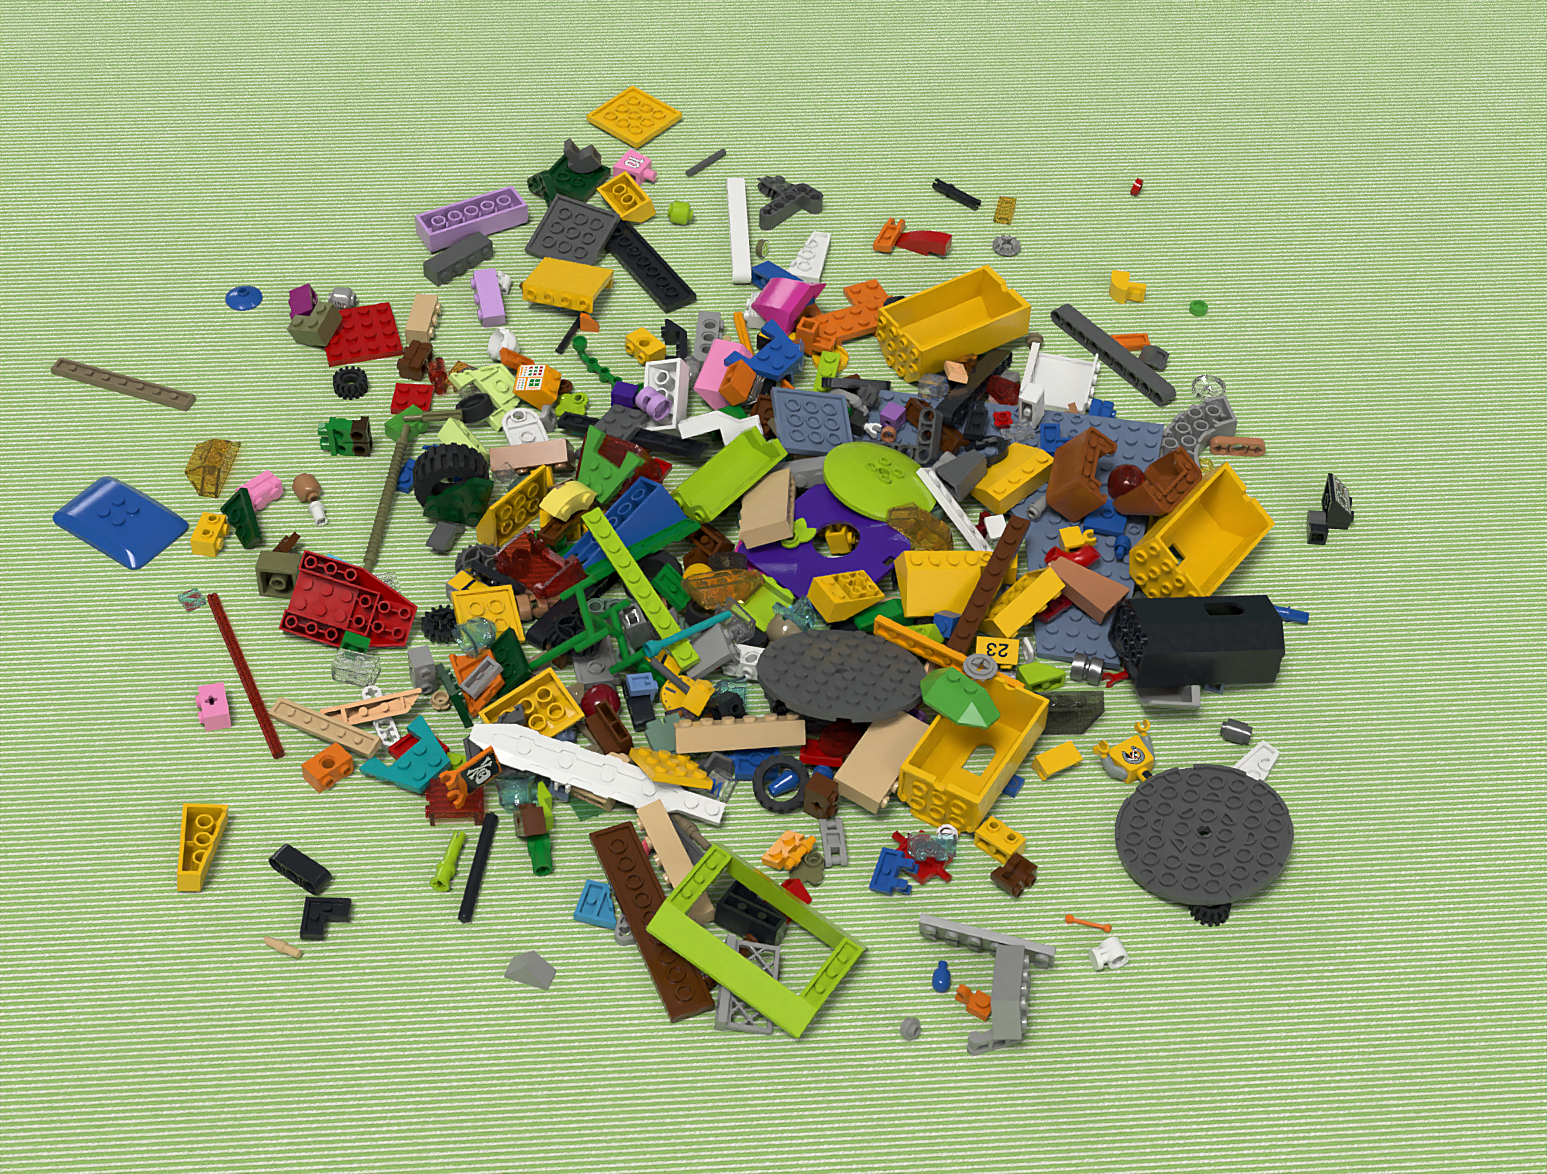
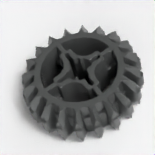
M476 542L475 546L468 545L467 549L462 548V552L458 553L455 562L456 574L464 570L467 562L474 560L508 576L510 570L509 558L505 550H501L500 546L495 547L493 543L486 545L485 542L479 545ZM481 578V579H478V580H480L481 582H483V583H485L486 585H488L486 580H484V579H482V578Z

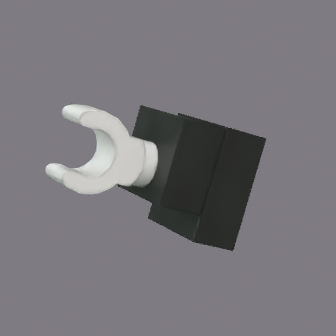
M856 409L849 419L852 435L861 438L867 432L872 438H877L876 431L881 432L882 426L878 423H868V417L864 416V411Z

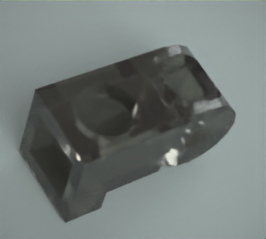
M716 552L707 557L708 566L715 575L719 573L740 574L748 571L747 555L745 553Z

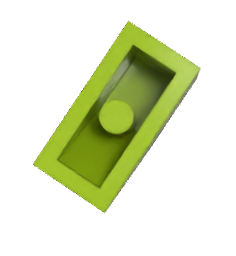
M1037 661L1017 667L1016 680L1024 683L1026 690L1037 695L1064 687L1066 677L1064 670Z

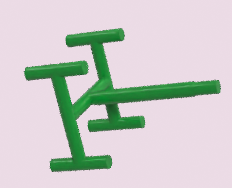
M594 575L560 593L559 596L562 601L576 594L586 630L528 663L530 670H535L572 648L579 653L609 635L617 639L622 661L609 668V672L612 675L646 657L643 649L632 655L629 654L618 612L631 605L630 600L626 598L597 616L590 612L583 590L597 582ZM610 618L612 626L605 622V620Z

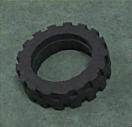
M785 754L771 755L766 760L761 761L760 765L755 769L752 779L755 798L762 807L770 812H778V814L793 812L804 803V787L810 780L808 769L803 765L802 761L797 760L794 756ZM786 766L798 775L800 788L792 799L776 801L766 794L763 780L772 768Z

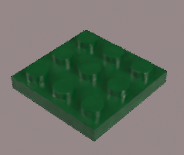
M565 155L548 170L556 192L583 202L611 174V168L603 165L588 173L575 172L568 167L569 159Z

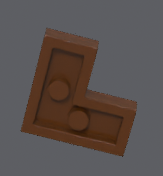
M296 532L290 537L285 535L272 551L288 553L301 536Z

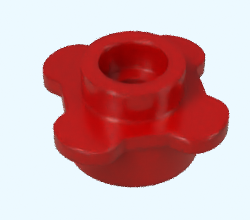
M1010 411L993 413L994 425L999 429L1008 428L1013 424V420H1011L1012 413Z

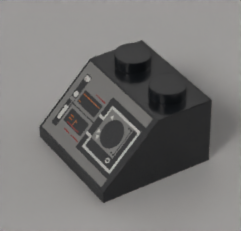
M1328 473L1321 499L1322 511L1326 512V526H1328V529L1348 530L1350 522L1354 520V511L1351 510L1352 497H1349L1348 488L1336 476Z

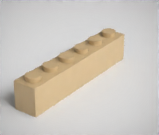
M788 712L786 716H778L774 713L765 714V717L745 715L741 719H735L732 716L722 717V720L702 718L697 722H692L690 719L679 720V723H674L675 750L677 754L806 745L805 719L798 712Z
M658 799L637 809L636 812L639 818L635 820L640 831L645 830L648 835L644 839L649 849L654 848L656 852L653 858L658 868L663 866L665 870L662 876L667 887L672 885L673 889H675L692 870L693 865L661 799ZM706 891L695 902L688 915L689 918L700 926L715 918V909Z

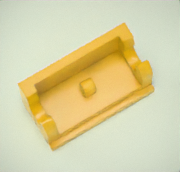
M1070 740L1035 756L1031 768L1044 781L1058 771L1072 765L1074 767L1079 765L1078 763L1082 762L1083 758Z

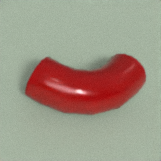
M1086 543L1075 552H1065L1059 547L1054 546L1046 554L1044 562L1049 564L1052 560L1056 561L1062 556L1088 568L1098 561L1101 555L1089 543Z

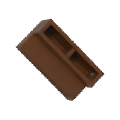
M607 700L596 704V713L584 719L586 728L605 756L610 752L616 754L623 753L628 756L630 749L634 748L632 736Z

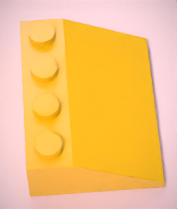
M1014 442L1008 446L1009 453L1005 459L990 467L986 466L987 474L969 494L996 515H1002L1049 481L1054 459L1043 449Z
M544 464L489 507L476 526L477 541L483 544L485 542L486 545L493 543L495 547L500 546L501 548L540 515V510L544 509L539 507V505L547 496V474Z
M903 551L894 560L905 618L934 617L935 613L944 610L962 615L981 577L977 551Z
M1051 567L1026 572L991 604L979 630L995 638H1014L1019 633L1017 630L1022 625L1023 627L1028 625L1033 620L1032 616L1036 612H1042L1046 609L1048 601L1054 600L1062 594L1060 590L1065 587V584Z
M551 667L478 712L483 724H493L503 713L507 715L515 710L514 706L521 703L524 707L527 723L520 726L538 731L539 734L550 738L555 737L585 717Z

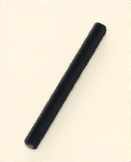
M494 812L486 813L458 913V920L464 924L471 921L498 820V816Z

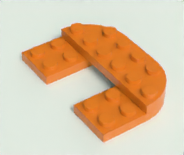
M876 279L844 287L843 294L852 305L851 307L822 314L815 303L805 307L794 321L795 328L792 332L796 333V327L801 318L806 317L819 321V333L835 337V345L841 347L842 341L870 333L876 337L878 310L883 307L886 299L893 297V295L888 296Z

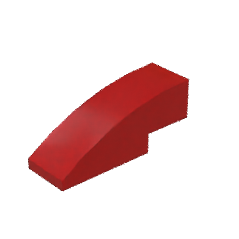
M931 230L910 231L902 233L895 246L928 256L930 252L945 256L952 244V234Z

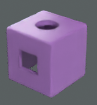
M889 402L880 412V425L883 428L892 426L897 432L906 422V408L893 402Z

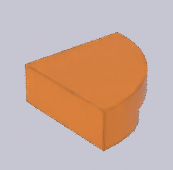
M581 313L580 331L599 333L600 327L598 322L590 318V315Z

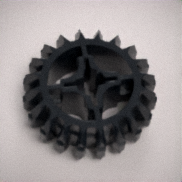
M570 612L567 615L561 613L560 616H554V619L550 620L546 629L547 644L550 645V649L586 630L582 615H578V613L571 614ZM602 640L579 653L572 648L562 655L563 657L570 656L571 659L573 657L581 659L582 656L588 658L589 654L594 655L595 651L599 650Z

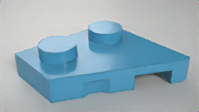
M587 879L573 914L574 920L615 930L616 918L609 884Z

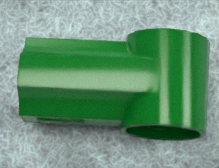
M549 833L527 836L528 854L531 855L533 874L539 877L547 876L552 872Z

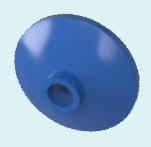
M238 286L226 294L225 301L231 309L247 311L256 308L262 302V293L253 286Z

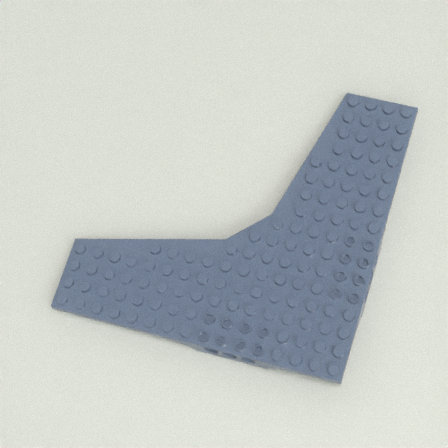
M880 390L879 396L882 399L877 406L874 404L871 407L866 406L869 410L866 417H868V423L880 424V412L889 402L905 407L909 398L912 397L924 399L935 409L944 397ZM977 402L970 409H975ZM985 403L984 405L985 410H988V420L984 436L995 435L1003 437L1005 440L1008 439V446L1016 442L1040 449V423H1060V438H1072L1089 427H1094L1118 445L1117 451L1112 455L1107 454L1098 459L1094 477L1102 483L1099 490L1102 495H1107L1108 500L1114 501L1119 496L1125 495L1146 481L1145 469L1152 462L1159 459L1164 424L1045 410L1037 427L1031 429L1019 425L1018 406ZM969 410L954 425L962 434ZM1010 411L1013 424L1006 429L997 428L994 425L993 413ZM906 418V422L897 431L896 439L892 443L916 445L918 428ZM876 431L877 438H872L867 432L861 438L852 435L853 439L884 442L880 437L881 432ZM960 446L955 456L959 457L965 454V447ZM998 446L977 448V452L985 457L997 455ZM940 448L937 461H939L940 457L944 454V452ZM910 449L906 452L908 457L911 455ZM928 451L924 453V460H927L929 457ZM919 464V465H920L921 467H923V468H928V467L931 468V467L933 466V465H921V464ZM1048 482L1007 511L1010 515L1031 521V526L1025 536L1028 571L1047 567L1048 564L1044 562V558L1048 551L1054 546L1060 548L1059 529L1079 526L1082 535L1086 531L1083 530L1086 516L1073 523L1051 506L1047 507L1039 518L1032 519L1027 515V507L1030 504H1034L1041 496H1046ZM1129 515L1123 534L1127 535L1131 540L1129 551L1146 534L1149 515ZM1094 532V537L1097 540L1096 545L1093 547L1100 553L1101 557L1087 569L1128 587L1130 591L1126 599H1132L1135 581L1129 574V552L1122 559L1116 558L1113 546L1117 537ZM1076 604L1070 606L1048 623L1033 616L1037 658L1073 663L1075 653L1078 652L1088 655L1089 659L1093 656L1105 659L1103 667L1119 669L1121 657L1119 658L1108 638L1114 612L1101 624Z

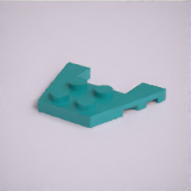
M420 715L407 726L408 733L419 740L390 767L373 756L372 759L367 760L359 767L360 773L365 776L369 774L375 776L377 780L383 782L387 780L395 783L398 787L421 793L442 772L448 770L452 766L448 756L423 716Z

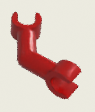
M1125 667L1122 672L1116 674L1106 672L1102 675V681L1106 679L1111 680L1106 682V688L1113 687L1115 682L1130 678Z

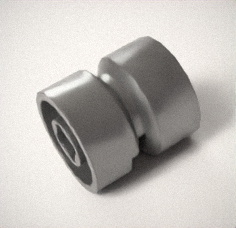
M1076 652L1070 678L1079 681L1085 678L1087 683L1099 685L1105 659L1094 656L1089 659L1088 655Z

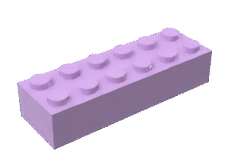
M511 185L415 215L416 233L428 250L434 252L453 246L478 231L486 236L528 222V207L516 189Z

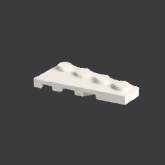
M814 231L806 241L804 248L798 252L797 258L791 262L790 268L786 271L805 282L819 283L831 241V233Z

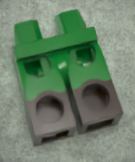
M361 416L360 420L330 417L329 423L319 422L318 435L328 436L321 437V450H330L331 456L339 454L344 456L370 457L373 440L369 416Z

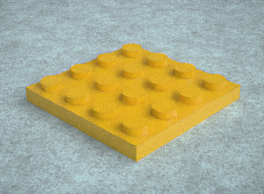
M633 85L587 114L588 122L636 149L682 119V112Z

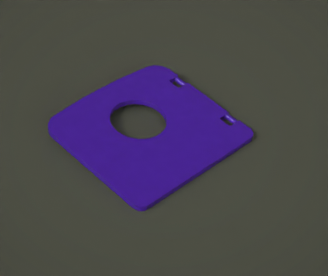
M818 484L808 489L795 500L794 522L804 518L807 528H816V534L828 525H850L860 534V542L854 551L842 557H825L814 549V537L808 542L800 543L795 548L783 547L780 540L749 549L746 548L745 543H742L738 548L740 557L767 577H772L778 585L790 590L793 596L822 616L806 597L814 577L864 570L872 581L877 584L895 567L894 562L889 566H886L885 563L889 559L895 560L903 551H911V544L890 523L872 519L854 511L842 503L830 491L827 484Z

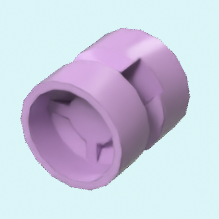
M646 386L640 390L635 400L636 406L656 421L663 420L669 414L672 407L671 401L652 386Z

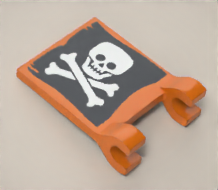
M490 745L456 770L442 772L439 778L442 783L450 779V781L445 783L447 789L451 790L447 793V797L450 802L458 798L453 804L456 809H459L464 805L468 795L500 774L502 770L494 748ZM458 785L459 790H452Z

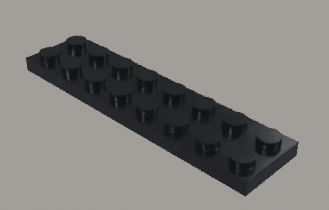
M620 219L605 247L665 312L696 301L697 294L628 221Z

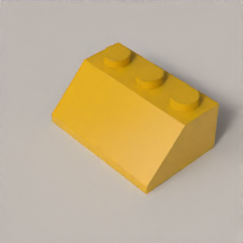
M626 171L596 189L617 214H620L621 219L624 221L642 223L656 214L651 199Z

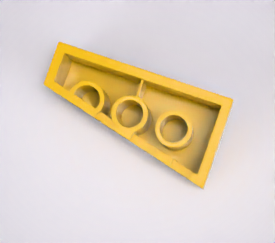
M183 803L177 891H201L228 823V804Z

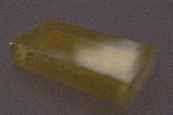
M1000 196L993 222L1011 225L1017 198Z

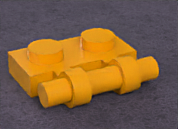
M786 830L761 857L762 863L777 869H781L784 866L786 870L790 871L801 862V858L805 854H808L813 849L816 838L810 835L805 839L803 834Z

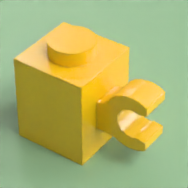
M1079 526L1059 529V545L1061 550L1065 552L1078 551L1086 543L1092 546L1096 545L1097 539L1094 537L1092 529L1086 530L1083 535Z
M698 678L691 686L681 706L700 716L707 707V702L710 701L716 691L712 687L713 683Z

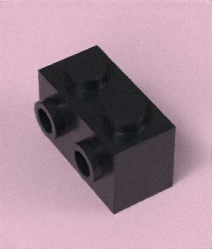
M727 690L707 702L714 720H722V717L726 716L741 719L743 716L748 715L743 707L742 697L735 692Z

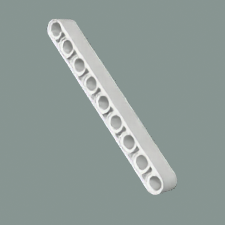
M727 177L733 283H751L745 178Z

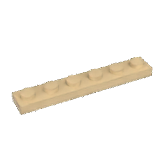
M279 697L268 712L269 716L273 719L331 743L337 742L341 747L370 759L373 758L383 743L381 737L283 697Z

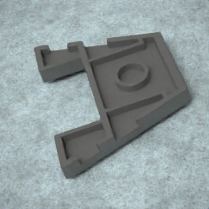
M521 703L514 706L515 710L507 715L503 713L493 724H526L524 707ZM470 735L463 739L467 761L483 751L469 740ZM499 763L502 772L494 778L537 776V774L527 770L521 771Z

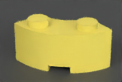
M578 481L565 482V486L558 490L554 488L543 499L539 507L566 522L576 511L588 510L597 492Z

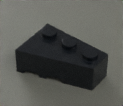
M735 880L716 904L714 923L741 936L749 933L761 944L778 946L785 935L787 917L769 902H763L755 892L750 891L738 880Z

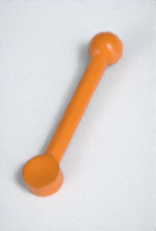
M1071 914L1065 916L1067 924L1074 922L1103 929L1106 933L1112 929L1110 924L1101 925L1076 919Z

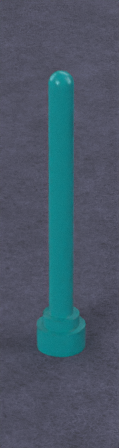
M729 610L724 611L660 641L650 640L643 643V650L649 659L656 657L661 652V649L731 618L732 612Z

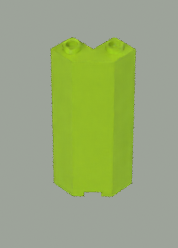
M755 425L742 431L673 490L670 495L685 515L700 524L710 522L788 453L778 438L766 441Z

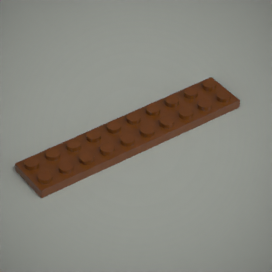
M624 822L589 833V840L670 1022L673 1023L714 1009L715 1003L699 968L646 931L647 926L667 898L632 822Z

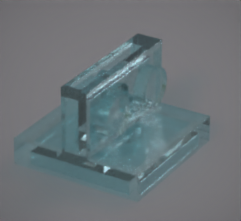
M804 595L799 598L790 610L779 602H776L772 607L775 615L776 613L783 615L781 619L784 621L787 619L791 620L804 633L811 629L817 619L809 598Z

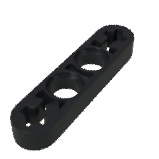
M821 378V387L860 389L862 385L867 387L868 384H871L879 390L891 391V381Z

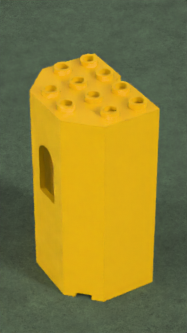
M987 264L879 308L876 337L887 365L891 366L906 383L944 370L945 361L960 363L1028 334L1031 305L1013 288L1008 289L1006 281Z
M1228 462L1202 475V480L1176 508L1162 516L1129 551V574L1148 598L1211 596L1276 524L1258 500L1247 495V486ZM1171 545H1173L1179 552V554L1183 557V560L1179 563L1178 566V560L1168 549Z
M995 675L992 680L986 679L982 682L977 679L975 681L986 689L1001 714V717L992 726L985 730L981 729V727L956 725L939 713L900 767L897 796L902 802L906 801L911 807L910 813L914 818L937 829L941 825L950 824L956 828L958 835L963 831L968 833L975 832L1045 729L1050 700L1020 686L1012 688L1008 686V682L1005 679ZM986 745L994 749L995 755L981 776L963 769V766L974 750L979 746Z

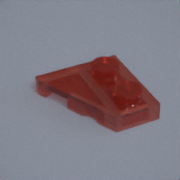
M994 375L990 377L986 391L999 404L1017 406L1021 384Z

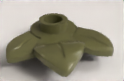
M809 852L801 858V862L796 867L791 869L789 879L799 878L802 884L808 881L810 884L816 885L823 878L824 858L818 852Z

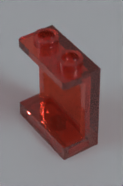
M430 779V788H426V801H429V805H425V817L430 818V826H435V819L474 818L475 826L483 825L484 785L468 795L464 805L456 809L453 802L458 798L450 802L447 797V793L451 790L447 789L445 783L450 781V779L443 783L440 779ZM458 785L452 790H459Z

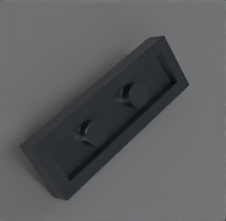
M474 560L467 562L464 570L470 572L469 575L475 579L482 578L487 581L489 586L512 585L514 597L524 594L527 586Z

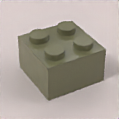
M261 550L255 566L259 596L291 599L300 572L298 568L302 555Z

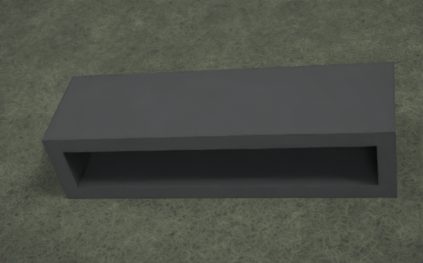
M479 231L423 262L424 277L437 287L441 286L493 256V241Z

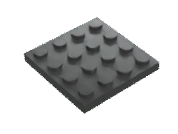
M556 194L525 247V252L542 259L548 257L594 266L620 221V214Z

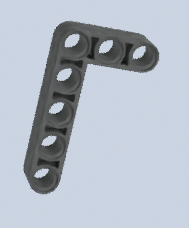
M930 407L922 409L919 416L916 445L853 439V442L876 443L892 447V449L905 455L907 450L910 449V458L918 464L933 465L938 459L943 415L937 409ZM933 412L934 418L932 421H929V415ZM928 432H931V439L927 441L926 435ZM928 451L929 457L927 460H924V453Z

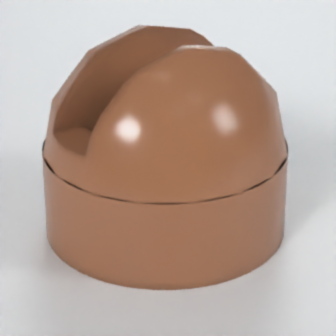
M892 426L884 427L881 431V439L884 442H894L897 435L896 429Z

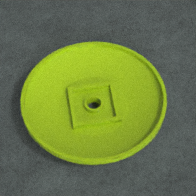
M849 442L836 446L825 457L822 473L828 488L842 503L864 516L889 523H911L929 515L936 504L935 497L916 473L923 467L895 449L870 442Z

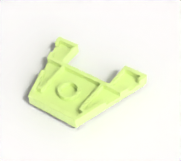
M502 363L481 367L479 370L474 371L471 369L464 370L463 373L459 374L454 372L448 377L459 391L474 383L482 393H487L490 396L493 405L498 410L489 415L486 421L496 432H499L502 428L504 415L510 410L515 409L521 400L520 397L512 393L515 377Z

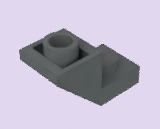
M446 520L439 521L428 538L426 546L432 547V551L438 553L451 550L454 537L457 533H464L465 525Z

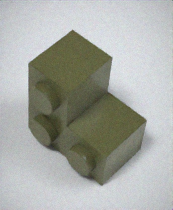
M318 302L310 316L295 315L287 330L297 344L327 346L343 317L333 303Z

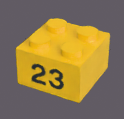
M981 636L975 638L974 654H985L992 657L997 665H999L998 669L1011 670L1012 666L1015 667L1017 665L1019 640Z

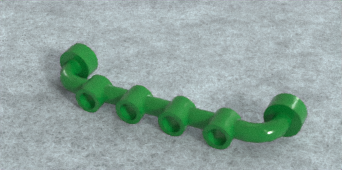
M579 335L572 339V347L577 351L581 360L587 364V371L589 373L597 372L600 382H610L611 390H613L617 381L622 382L621 377L613 376L608 367L600 366L596 358H590L584 350L587 348L586 337ZM644 383L636 384L639 386L640 392L644 388Z

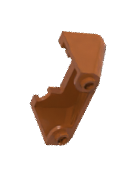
M1182 445L1152 462L1144 471L1146 481L1125 495L1116 498L1112 504L1123 515L1165 516L1172 512L1202 480V472Z

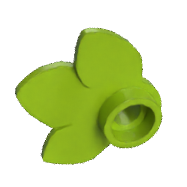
M583 392L567 393L559 396L556 399L559 405L555 409V415L560 417L565 411L585 415V408L589 402L588 396Z
M800 518L794 522L793 537L780 540L781 545L785 548H795L800 543L810 541L816 535L817 530L816 528H807L805 519Z

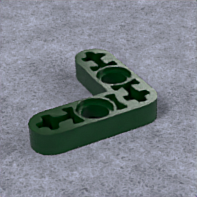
M545 170L529 177L527 185L531 193L542 190L545 202L549 208L557 192L549 171Z

